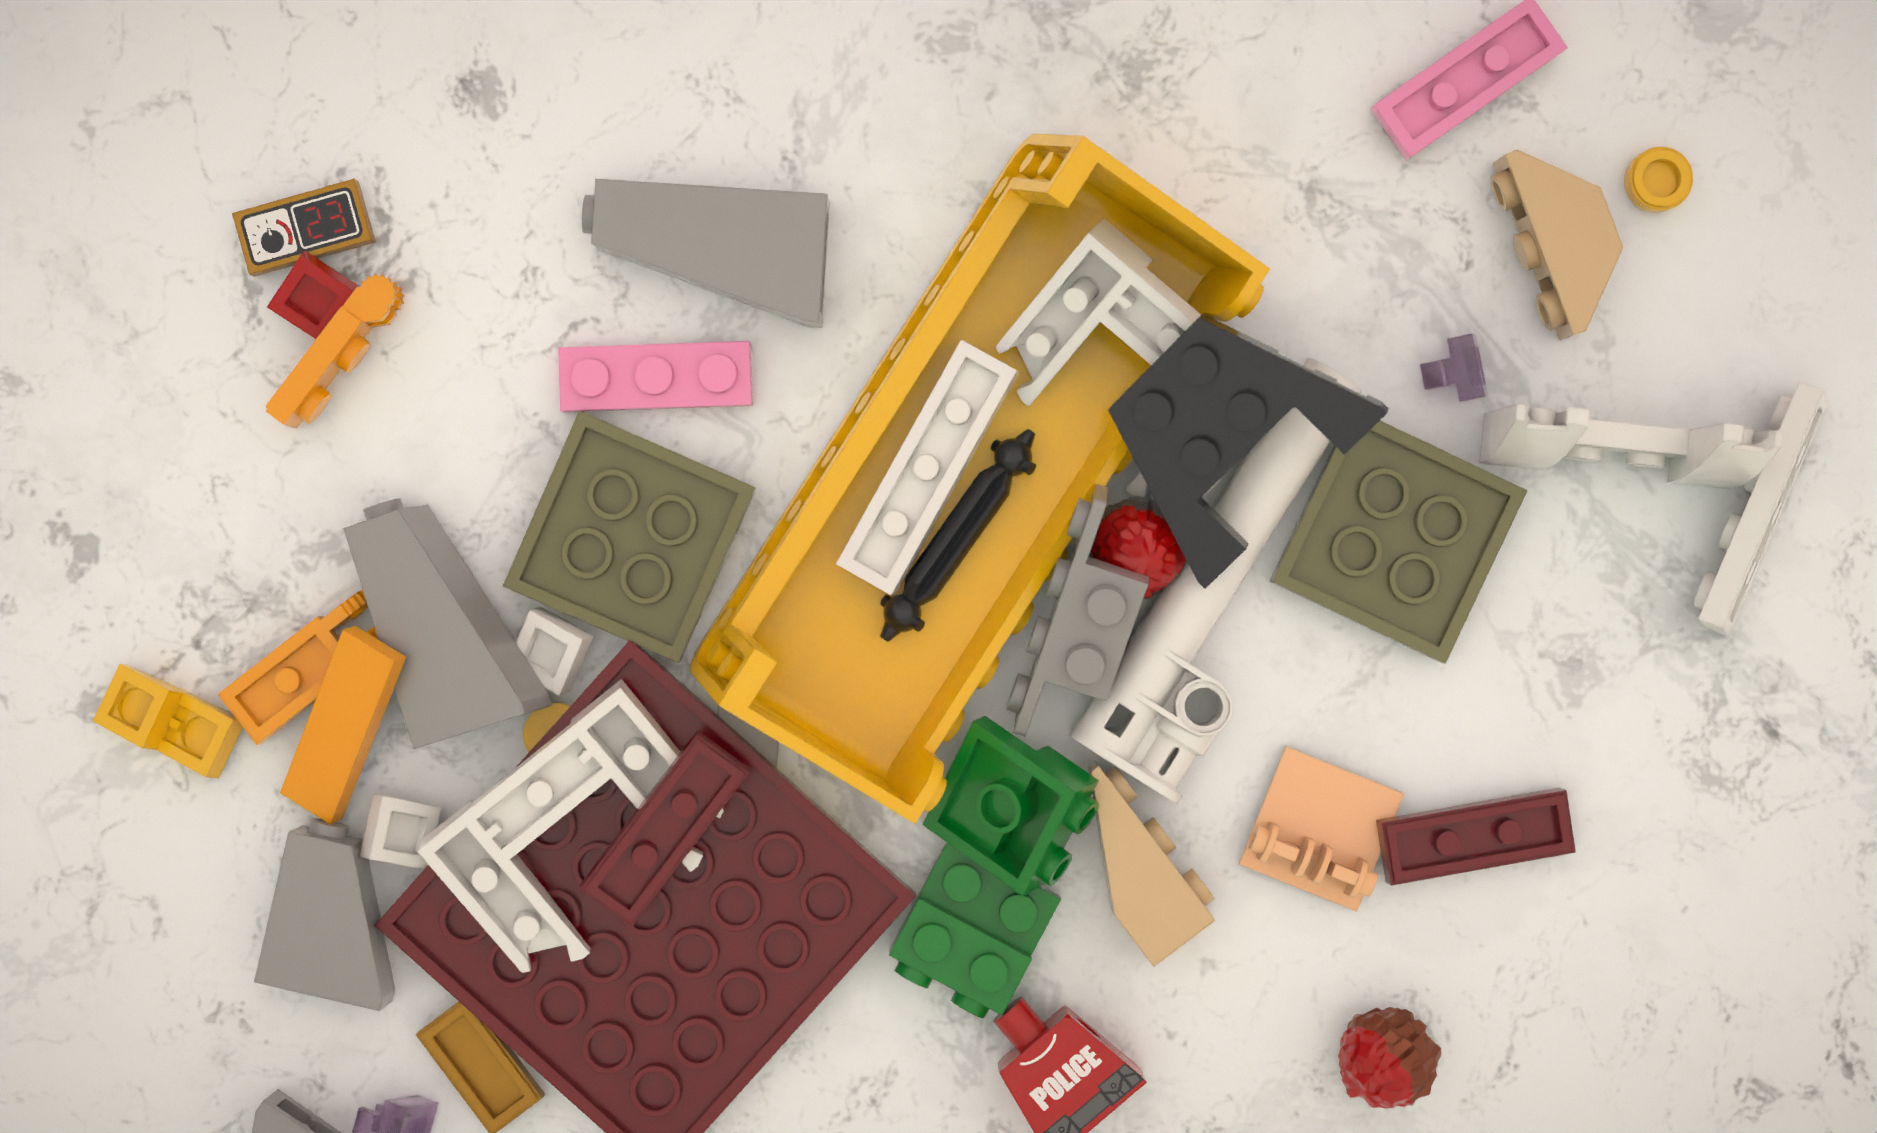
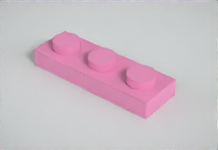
M1524 0L1374 104L1370 110L1407 161L1560 55L1568 47L1535 0Z
M750 341L558 347L561 412L753 406Z

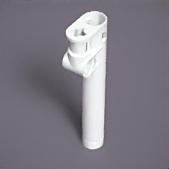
M1307 358L1303 366L1313 371L1317 369L1337 379V383L1360 394L1362 392L1347 377L1315 359ZM1295 407L1249 450L1213 507L1249 543L1247 549L1206 589L1198 583L1188 562L1184 563L1181 573L1177 574L1167 587L1162 588V592L1158 594L1129 640L1107 702L1093 698L1070 734V737L1176 804H1178L1182 797V794L1176 787L1196 756L1205 755L1217 734L1230 722L1233 714V700L1229 691L1221 683L1190 663L1330 443ZM1199 688L1210 689L1215 693L1218 700L1216 714L1205 723L1190 721L1185 712L1187 697L1192 691ZM1120 703L1131 710L1118 733L1115 734L1104 726ZM1175 748V750H1174L1173 754L1171 755V757L1169 758L1168 762L1166 763V765L1164 766V768L1162 769V771L1159 772L1160 769H1161V767H1162L1163 764L1165 763L1166 759L1168 758V756L1170 755V753L1172 752V750Z

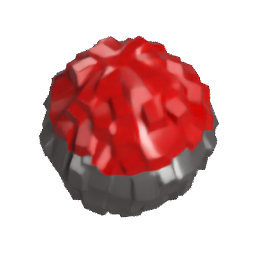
M1148 496L1129 497L1114 505H1108L1105 508L1089 554L1091 558L1148 576L1149 584L1143 599H1150L1162 592V587H1167L1175 576L1181 573L1184 563L1187 561L1156 501Z

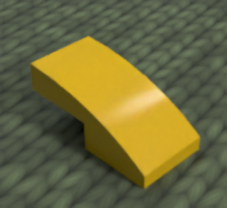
M119 664L93 719V722L143 749L157 750L204 777L218 779L243 729L233 714L172 684L125 664Z

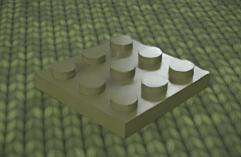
M579 410L503 587L622 639L631 640L638 646L680 663L753 498L756 487Z
M1379 421L1345 455L1335 445L1333 446L1269 582L1431 659L1446 664L1528 490L1385 422Z

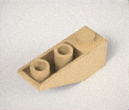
M1095 761L1088 767L1090 775L1099 780L1092 795L1093 799L1099 802L1096 820L1111 909L1149 962L1155 967L1216 921L1205 907L1215 898L1192 868L1183 875L1179 873L1167 857L1170 852L1176 849V846L1153 817L1145 824H1142L1128 805L1138 796L1119 770L1114 766L1104 773Z

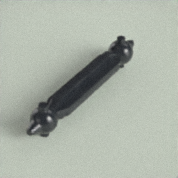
M1026 429L1015 438H1009L1002 442L997 439L992 443L991 450L995 452V464L977 475L911 568L905 579L903 594L893 597L886 595L882 598L880 605L884 607L883 615L885 622L880 637L885 641L889 642L901 632H908L913 629L919 632L923 629L925 621L921 619V606L937 598L1008 498L1013 476H1019L1023 473L1031 475L1035 471L1036 464L1032 462L1031 452L1035 437L1033 431Z

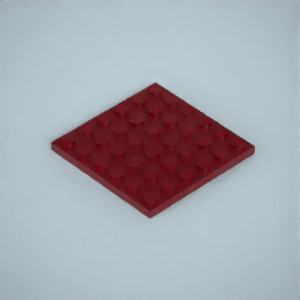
M629 640L517 766L570 725L573 717L622 679L680 752L698 730L749 767L750 773L723 807L724 811L721 818L716 817L693 846L703 852V857L698 867L690 872L681 862L633 927L579 890L581 882L637 810L612 779H609L517 853L591 948L590 953L585 958L571 962L567 945L529 953L531 970L522 973L429 865L374 926L605 1133H704L916 897V892L645 649Z

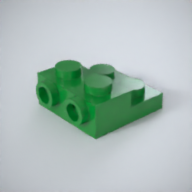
M983 716L972 722L945 777L947 780L946 789L937 805L928 812L922 825L1018 894L1024 896L1044 884L1054 885L1067 870L1072 860V854L1065 850L1064 847L1072 832L1080 834L1094 818L1099 808V802L1093 799L1091 795L1099 780L1047 745L1039 750H1034L987 716Z
M946 842L889 949V956L899 961L894 971L910 982L924 988H928L934 979L955 990L951 1001L977 1017L985 1018L989 1009L1003 1015L1032 961V954L1058 907L1061 897L1042 886L1021 896Z

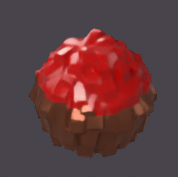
M1388 1007L1384 1010L1375 1008L1363 1015L1356 1014L1348 1022L1347 1030L1343 1033L1340 1040L1338 1058L1340 1059L1339 1066L1342 1082L1350 1098H1363L1372 1108H1394L1395 1106H1413L1417 1099L1430 1095L1431 1086L1437 1077L1436 1068L1441 1057V1048L1426 1034L1427 1026L1420 1019L1415 1020L1412 1012L1407 1009L1401 1010L1393 1007Z

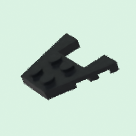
M1202 313L1110 406L1108 411L1198 583L1206 589L1247 549L1249 544L1202 498L1224 474L1294 407L1344 455L1388 413L1389 408L1382 401L1372 396H1364L1337 383V379L1317 369L1313 371L1278 354V350Z

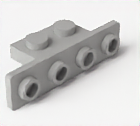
M1096 484L1090 501L1079 498L1076 503L1067 535L1077 538L1070 561L1059 557L1056 561L1046 592L1047 595L1056 597L1049 619L1038 616L1026 650L1027 653L1036 655L1035 662L1029 677L1018 673L1006 710L1017 713L1013 730L1014 734L1026 737L1045 681L1107 702L1149 584L1148 576L1089 557L1107 505L1109 491L1107 487Z

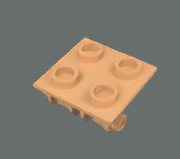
M1285 746L1238 864L1357 912L1363 895L1367 897L1371 895L1378 878V873L1373 872L1381 853L1376 820L1395 817L1404 793Z

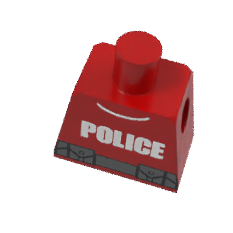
M1020 996L1007 1006L1003 1015L998 1014L993 1020L995 1025L1014 1046L1012 1050L999 1060V1073L1034 1133H1088L1147 1083L1142 1070L1136 1063L1067 1006L1061 1007L1043 1022L1025 999Z

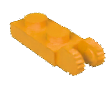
M376 274L372 277L367 276L365 281H361L362 286L357 287L344 305L339 308L265 406L267 408L266 412L283 425L296 429L302 421L311 424L329 403L332 394L326 389L339 371L342 369L346 373L351 372L367 353L370 342L364 338L372 327L390 325L397 316L396 311L401 310L400 307L404 304L403 297L405 295L401 292L403 289L397 286L398 283H392L389 277L385 278L383 274L380 276Z
M363 590L345 600V602L325 617L317 616L218 694L256 745L264 743L315 703L340 638L335 630L350 620L356 619L368 609ZM375 627L367 631L368 634L378 639Z

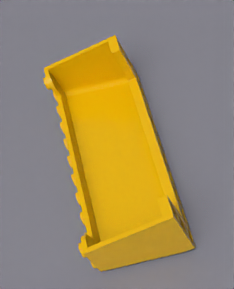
M1035 133L1026 138L1013 153L701 640L690 664L692 675L720 707L914 824L923 811L929 812L937 805L946 789L947 780L942 777L944 763L934 753L941 742L946 743L950 741L960 729L965 717L963 708L975 689L983 688L992 679L999 665V657L997 655L1010 634H1018L1029 621L1034 609L1032 600L1044 581H1050L1058 557L1067 560L1068 550L1066 547L1073 538L1067 535V531L1078 499L1090 501L1096 484L1105 487L1113 473L1118 474L1123 471L1133 457L1108 409L1151 366V364L1100 322L1028 407L1021 401L1016 390L1022 384L1031 381L1032 377L1017 346L998 354L996 345L1085 236L1103 218L1153 259L1146 267L1197 312L1218 321L1227 322L1235 316L1240 318L1247 316L1261 299L1264 291L1261 283L1270 270L1269 267L1084 136ZM960 340H963L1014 368L1019 374L911 568L977 475L995 464V452L991 450V445L995 440L998 439L1002 442L1006 439L1017 437L1026 429L1033 431L1035 437L1031 452L1032 462L1036 464V469L1031 475L1023 473L1019 476H1013L1008 498L937 598L921 606V619L925 621L923 629L919 632L914 629L908 632H901L887 642L880 637L885 622L883 615L884 607L880 605V602L884 596L889 594L838 566L836 563ZM906 577L895 596L903 594Z

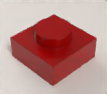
M304 251L267 308L317 339L339 308L344 305L359 286L307 251Z

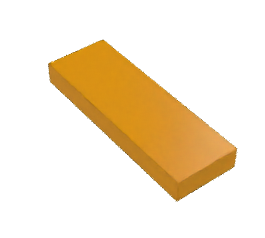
M357 626L342 630L280 793L329 824L343 819L404 665L405 655Z

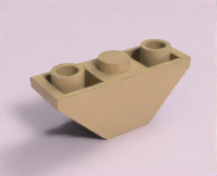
M1515 150L1507 153L1493 163L1496 174L1491 175L1492 190L1500 208L1503 211L1510 209L1519 232L1513 236L1517 257L1526 271L1533 269L1541 293L1536 295V305L1541 320L1549 331L1555 329L1559 340L1587 330L1623 250V245L1601 187L1522 151Z

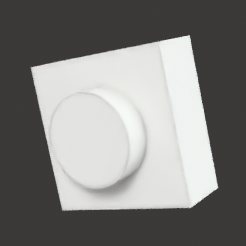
M538 607L529 610L516 644L525 655L544 687L560 696L571 691L594 636L548 610Z
M373 794L359 857L425 869L428 863L417 850L421 840L437 828L441 807Z

